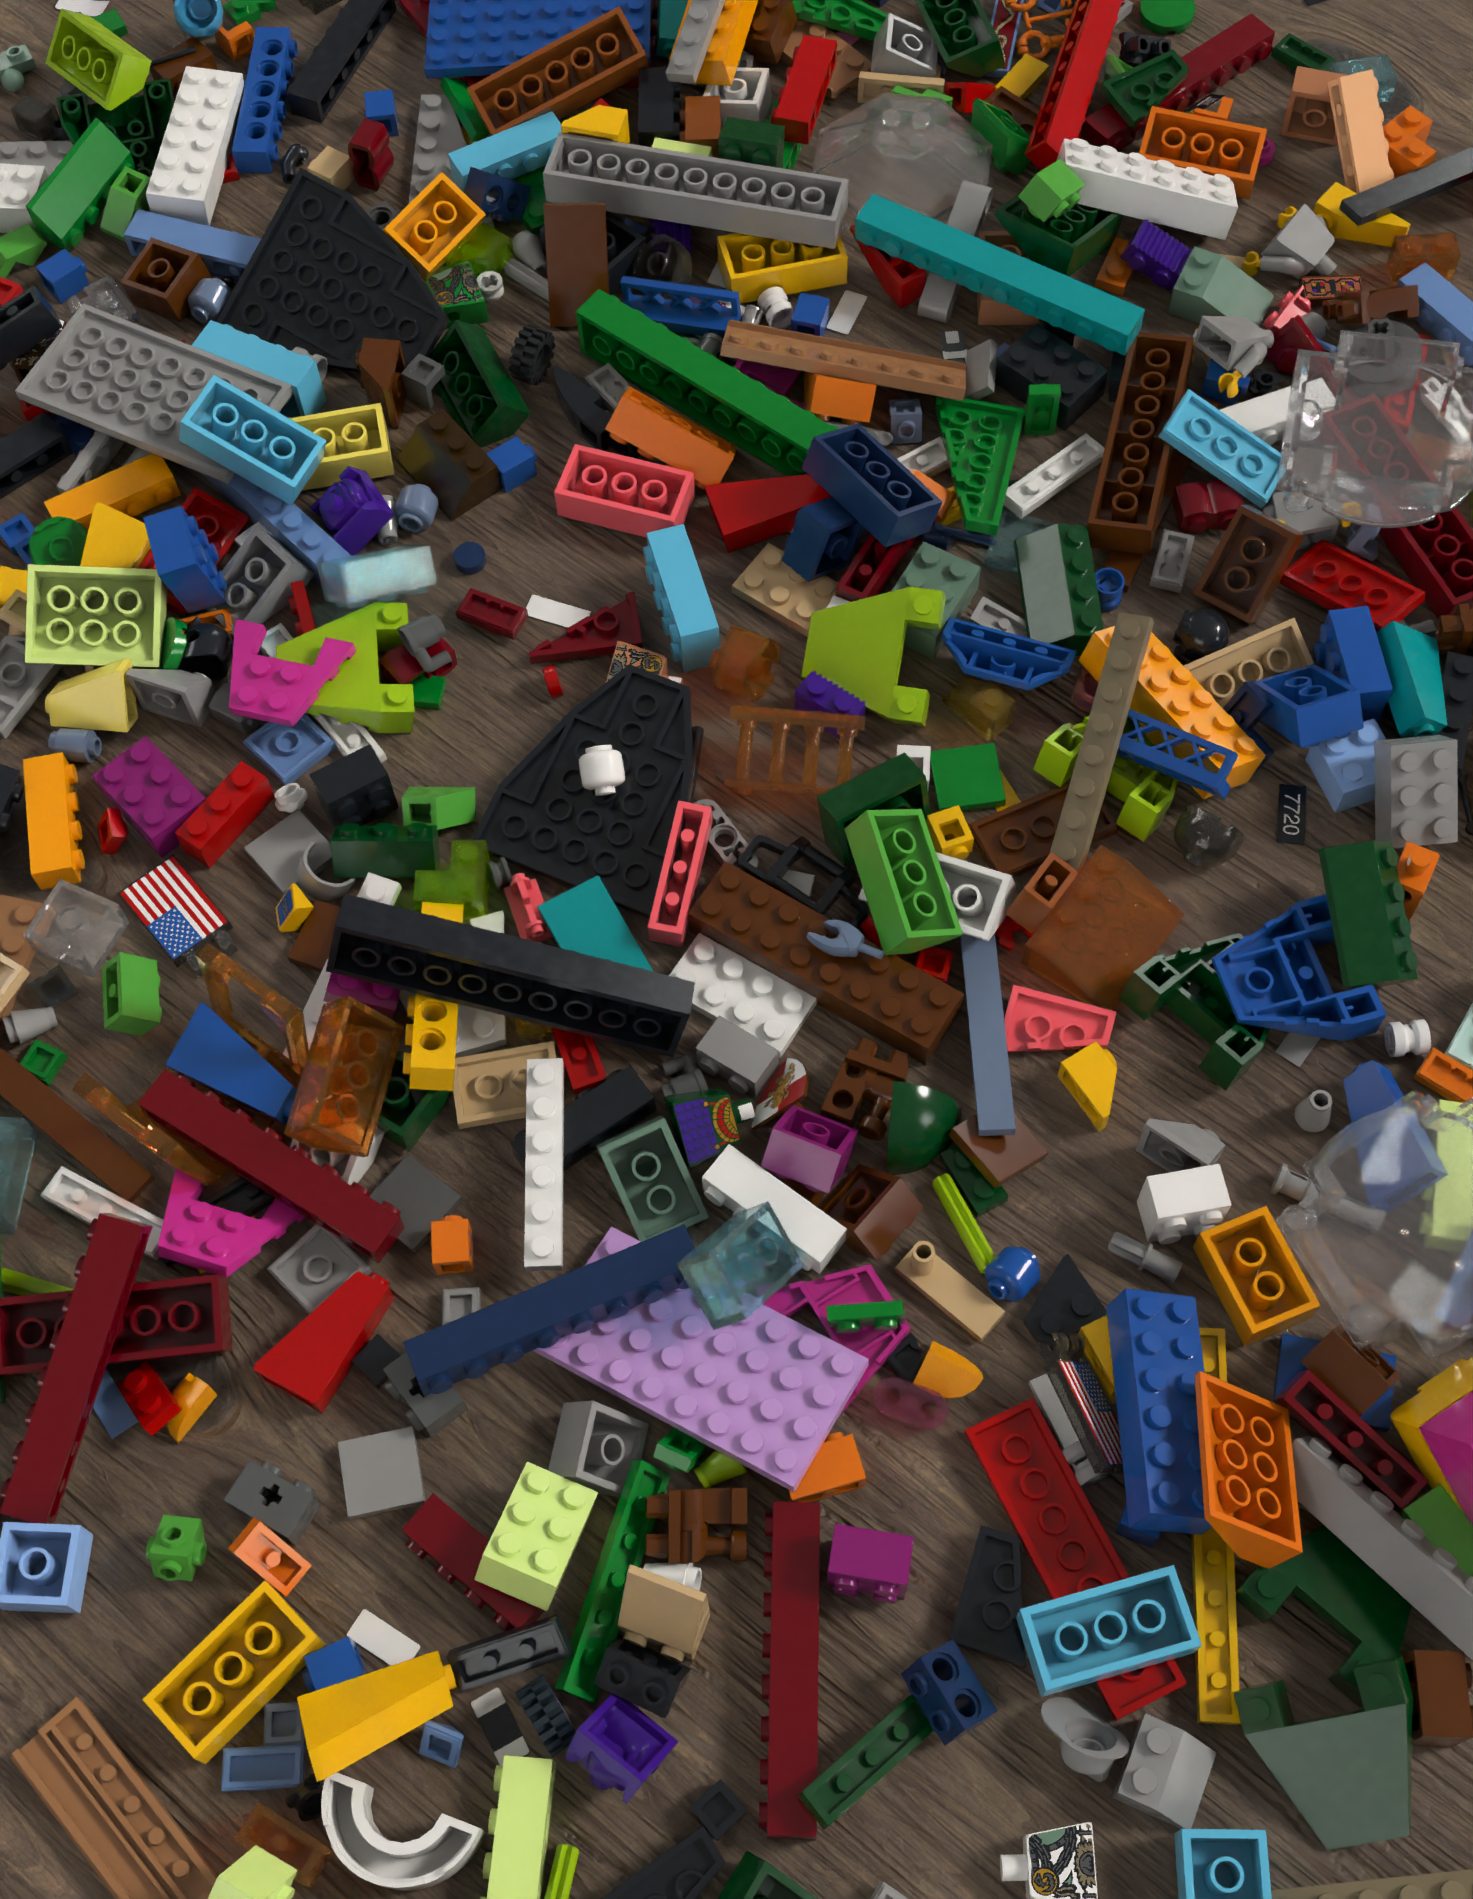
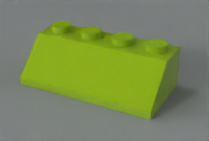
M61 8L45 64L106 110L111 111L144 88L152 61L91 16Z

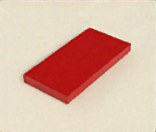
M1323 539L1290 565L1279 581L1280 584L1329 610L1368 606L1376 633L1391 621L1398 623L1402 621L1425 600V591Z

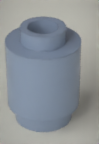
M61 728L50 734L48 749L50 754L63 752L69 762L92 763L100 755L102 743L94 730Z

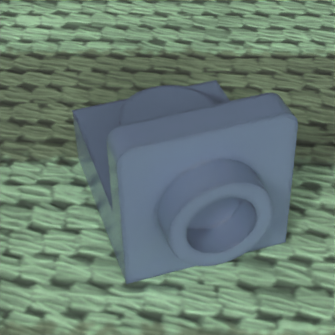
M919 398L889 400L891 433L893 435L892 443H920L922 441V411Z
M1369 503L1361 513L1362 521L1359 523L1355 521L1347 531L1346 548L1356 557L1366 558L1373 562L1378 555V541L1374 538L1378 535L1382 523H1380V508Z

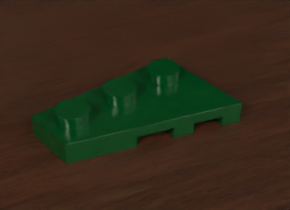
M1172 49L1102 82L1100 92L1133 130L1150 114L1152 106L1157 107L1187 78L1190 68Z

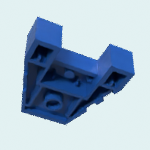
M1326 894L1298 901L1287 912L1276 919H1271L1261 929L1250 936H1245L1212 959L1214 968L1238 1023L1338 1041H1347L1377 1032L1387 1014L1373 984L1334 994L1313 948L1335 942Z

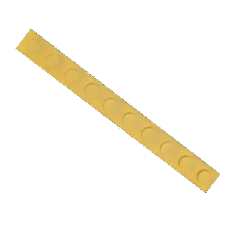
M1199 1327L1205 1373L1227 1382L1225 1329ZM1212 1527L1202 1535L1191 1534L1194 1624L1202 1644L1195 1652L1197 1723L1239 1725L1241 1720L1233 1693L1240 1690L1234 1551Z

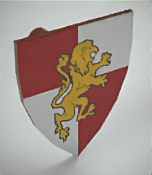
M787 1058L769 1081L755 1110V1118L752 1123L753 1130L788 1110L793 1105L807 1110L800 1102L807 1096L808 1072L806 1067L798 1060Z

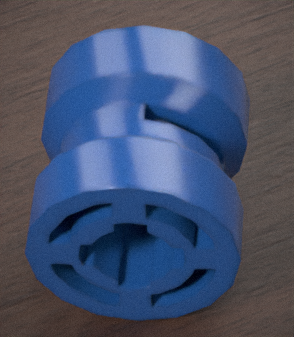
M1110 567L1102 568L1095 573L1101 612H1111L1120 604L1125 580L1120 571Z

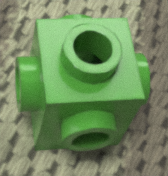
M163 1515L156 1535L149 1538L146 1547V1559L151 1561L154 1577L167 1581L193 1580L197 1566L204 1564L207 1552L202 1520L199 1518Z

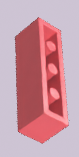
M678 800L648 923L649 941L683 947L689 924L688 912L693 907L712 827V807ZM684 818H685V820H686L685 829L681 832L682 826H683V821H684ZM681 834L682 858L674 863ZM673 868L674 875L670 881V876Z

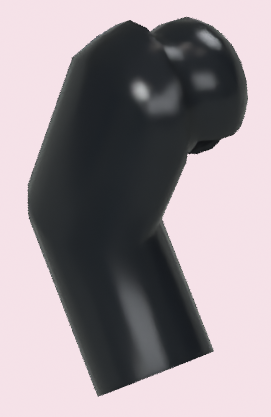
M293 144L283 156L280 164L284 183L291 184L296 176L295 165L297 161L300 163L306 162L305 158H308L309 155L306 147H301L300 144Z

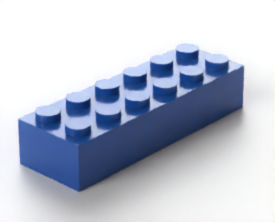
M1125 1288L1106 1306L1129 1528L1202 1535L1211 1529L1212 1526L1204 1518L1194 1374L1198 1371L1205 1373L1196 1300L1192 1296Z

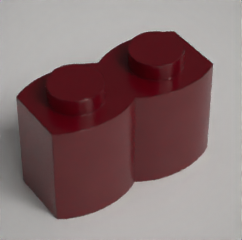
M365 118L348 144V154L354 163L353 175L358 185L378 191L394 165V157L388 147L389 134L384 124Z
M1221 480L1208 484L1192 482L1175 487L1172 498L1179 530L1195 534L1209 528L1227 530L1239 505H1244L1241 494Z
M440 638L438 643L427 648L426 651L430 657L447 650L452 659L451 662L431 673L423 670L416 657L411 656L404 645L389 649L379 663L382 674L391 684H411V681L421 674L427 679L432 676L443 677L457 665L455 651L443 638Z

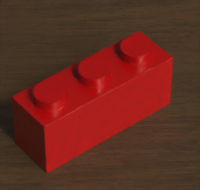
M241 761L175 832L184 852L210 869L275 798L267 777Z

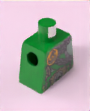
M469 260L426 279L427 286L450 319L446 328H450L455 320L469 324L489 321L485 299Z

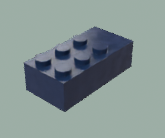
M859 423L813 437L802 468L813 480L822 486L885 548L929 532L943 502Z

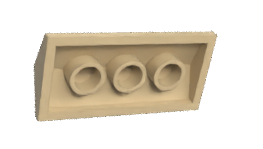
M1294 617L1188 663L1184 667L1191 672L1192 676L1223 708L1245 681L1255 682L1314 664Z

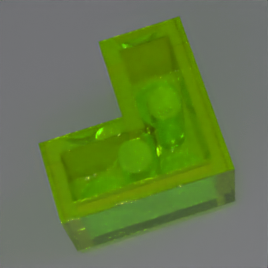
M452 840L450 870H415L413 902L417 912L421 913L422 902L463 904V919H473L487 915L490 879L488 862L491 861L486 840Z

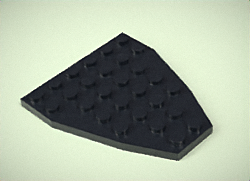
M300 167L216 322L228 324L248 335H256L261 340L274 345H282L290 351L295 347H300L307 350L310 355L319 354L327 358L328 367L361 372L360 369L356 368L355 356L357 350H361L364 338L400 340L407 367L419 353L428 358L430 357L450 319L415 266L349 193Z
M630 664L574 707L498 785L470 842L471 846L498 858L504 856L505 860L572 888L598 875L615 905L650 919L678 800L689 802L693 770L690 688ZM598 745H612V750H617L622 754L625 781L623 784L615 787L616 793L596 796L595 790H588L583 787L579 759L583 754H586V748ZM684 818V821H683V826H682L681 832L685 829V824H686L685 818ZM681 834L674 863L682 858ZM673 868L670 876V881L674 875Z

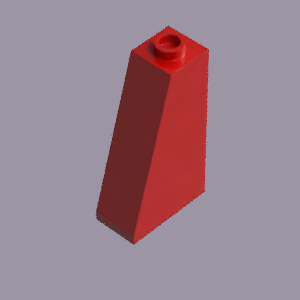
M809 474L705 486L709 506L728 553L792 531L796 522L795 516L803 506L832 497Z
M357 1271L260 1358L252 1369L263 1381L323 1414L352 1368L353 1363L351 1360L365 1347L395 1298L388 1287L390 1283L376 1273L371 1272L367 1276Z

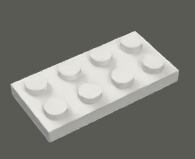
M701 933L697 935L669 975L695 982L692 1009L713 1021L719 1015L779 1050V1058L782 1057L817 1004L816 997Z

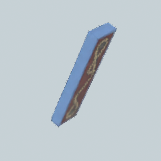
M1004 0L995 1L991 24L999 38L1006 66L984 75L988 77L1003 78L1010 71L1022 12L1007 8ZM1016 0V4L1021 5L1025 0Z

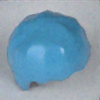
M175 0L174 2L175 22L179 25L181 31L193 38L212 37L223 25V8L220 0Z

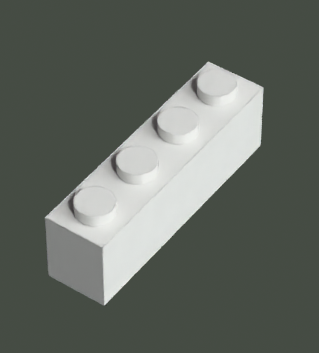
M1319 376L1220 409V411L1268 445H1272L1277 441L1289 437L1295 438L1304 432L1315 429L1320 415L1337 409L1340 402L1324 377Z
M728 1144L702 1176L704 1195L717 1206L724 1204L734 1212L733 1216L738 1222L748 1228L753 1225L763 1233L762 1237L767 1243L776 1249L783 1247L793 1255V1261L807 1271L812 1268L820 1274L846 1241L847 1228L730 1144Z

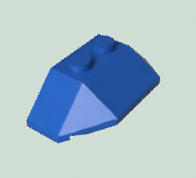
M952 617L949 618L941 637L963 673L975 676L981 681H994L1005 684L1014 690L1032 691L1068 673L1076 655L1075 650Z

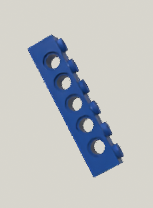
M256 27L232 147V154L238 173L272 174L274 161H278L279 151L277 143L278 140H282V119H286V92L290 85L289 79L294 77L293 58L298 56L297 41L292 39L290 27Z

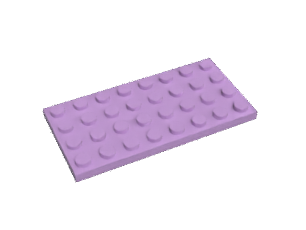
M611 1226L586 1265L638 1244L641 1241ZM705 1274L704 1278L699 1279L690 1288L675 1289L664 1294L660 1300L654 1303H642L631 1308L625 1315L619 1318H607L595 1323L590 1330L584 1333H572L560 1338L551 1347L533 1350L792 1492H795L869 1366L868 1358Z

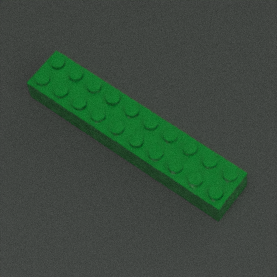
M598 289L576 311L582 354L602 366L609 363L627 381L785 476L808 474L802 468L813 437L838 430L836 426L829 425L817 418L811 411L798 407L790 402L787 397L778 395L766 388L760 381H754L741 373L736 367L729 366L717 359L711 352H705L692 344L687 338L680 337L668 330L665 325L656 323L644 316L638 309H633L622 303L614 295H609Z

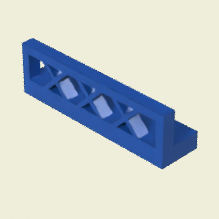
M623 276L621 279L622 303L633 309H638L644 316L656 323L665 325L670 331L701 336L705 333H714L724 338L728 321H741L739 292ZM631 288L639 289L645 295L631 294ZM659 293H668L674 299H665ZM688 297H697L703 303H693ZM717 301L731 302V308L722 307Z
M1129 709L1127 718L1133 720L1136 730L1122 735L1117 755L1225 800L1231 789L1226 778L1238 757L1236 752ZM1139 723H1142V724H1144V725H1146V726L1140 727V724H1139ZM1154 730L1161 731L1165 742L1153 747L1146 745L1143 737L1144 734ZM1169 735L1174 736L1176 738L1170 740ZM1138 737L1140 742L1133 739ZM1184 742L1191 743L1195 752L1194 755L1184 759L1175 757L1174 746ZM1198 747L1203 748L1205 750L1200 752ZM1168 749L1169 754L1162 751ZM1215 754L1225 757L1217 774L1206 770L1202 759ZM1197 761H1198L1199 766H1196V765L1191 764V763H1194V762H1197Z

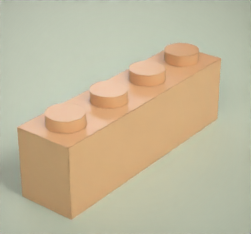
M1373 69L1342 76L1327 82L1345 186L1358 194L1394 179V173L1389 166L1387 155L1389 144L1384 137L1382 126L1384 114L1379 107L1377 97L1379 86L1376 77H1374Z

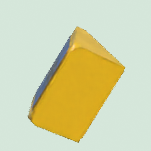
M296 883L290 885L276 906L280 932L298 931L314 908Z

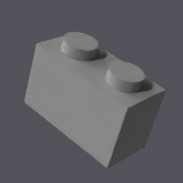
M720 1015L696 1047L697 1062L703 1071L712 1076L718 1074L728 1080V1084L734 1090L742 1094L748 1092L755 1097L779 1065V1050Z

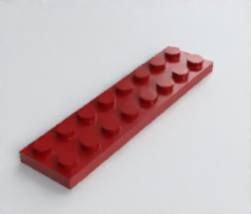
M1033 1397L965 1430V1437L1051 1600L1130 1578ZM1174 1659L1094 1682L1115 1722L1187 1685Z

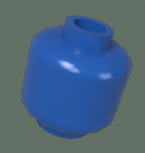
M1005 1247L985 1268V1278L988 1283L987 1288L989 1292L999 1300L1010 1302L1022 1300L1040 1280L1039 1262L1035 1255L1023 1247Z

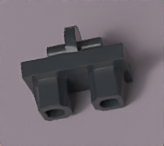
M1130 32L1119 34L1121 42L1119 59L1132 67H1136L1171 50L1170 39Z

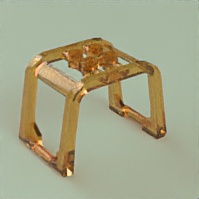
M210 943L206 944L196 954V958L206 982L212 1010L301 1092L311 1071L303 1011ZM230 976L263 1000L261 1002L263 1012L283 1031L289 1058L232 1017L233 1009L228 988V982L231 980ZM169 1067L166 1069L167 1071H169V1072L172 1073L173 1075H175V1076L177 1075V1074H176L174 1071H172ZM87 1073L74 1085V1092L137 1139L139 1143L146 1146L168 1164L206 1186L215 1184L232 1171L216 1160L212 1162L189 1143L146 1117L138 1105V1102L145 1093L135 1102L124 1105L119 1102V1099ZM215 1093L225 1102L223 1106L227 1107L230 1099ZM234 1102V1104H235L238 1108H240V1109H242V1110H248V1109H249V1108H247V1107H244V1106H242V1105H240V1104ZM255 1112L257 1115L253 1118L252 1124L263 1130L264 1127L270 1128L276 1121Z

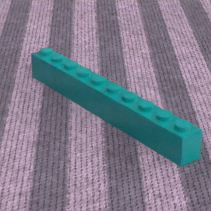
M874 193L855 218V239L863 244L882 250L892 257L903 259L918 268L940 275L943 279L956 282L971 291L993 298L999 303L1014 307L1026 315H1032L1044 320L1054 327H1060L1074 333L1082 339H1087L1104 346L1107 350L1115 351L1125 356L1141 330L1145 309Z

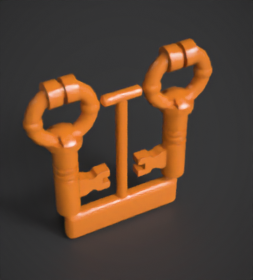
M1004 0L1007 8L1024 12L1023 17L1026 29L1029 30L1021 35L1016 42L1019 57L1028 54L1038 60H1042L1047 56L1051 48L1062 45L1065 34L1045 35L1040 31L1031 30V23L1072 15L1073 9L1029 18L1026 11L1031 9L1037 0H1029L1026 4L1023 3L1021 5L1016 4V0ZM1060 0L1061 8H1064L1065 4L1070 7L1072 1ZM1069 18L1065 19L1066 27H1068ZM1035 37L1040 40L1042 48L1040 53H1029L1026 41L1028 38Z

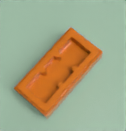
M1433 1047L1413 1079L1449 1101L1473 1104V1070Z

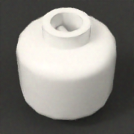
M598 745L586 748V754H583L579 759L583 787L588 790H595L596 796L616 793L615 787L623 784L625 781L622 754L617 750H612V745Z

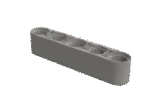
M964 180L947 225L978 238V231L982 230L991 204L993 188ZM930 272L919 301L918 316L948 323L962 285L943 279L940 275Z

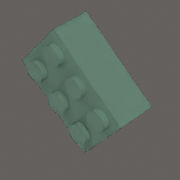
M926 542L922 543L892 591L906 587L943 591L946 597L941 631L907 626L904 641L905 647L933 660L935 659L944 644L941 637L949 618L960 619L978 590L980 566Z

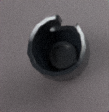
M1200 608L1192 612L1185 610L1173 640L1176 641L1180 637L1186 651L1181 645L1175 647L1173 655H1182L1188 658L1190 662H1193L1225 648L1230 637L1227 621L1221 614L1211 609Z
M195 617L191 623L188 622L187 629L184 632L187 635V644L178 669L190 673L199 672L211 680H221L227 676L232 662L233 640L224 628L212 623H200V618Z

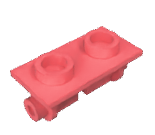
M1303 285L1293 294L1288 291L1277 303V306L1280 308L1278 312L1274 310L1262 323L1265 327L1264 330L1269 329L1275 333L1297 315L1302 317L1309 314L1311 302L1309 299L1300 296V293L1305 288Z
M523 873L513 875L510 886L503 889L520 938L534 942L553 938L537 906L544 903L536 878L530 880Z

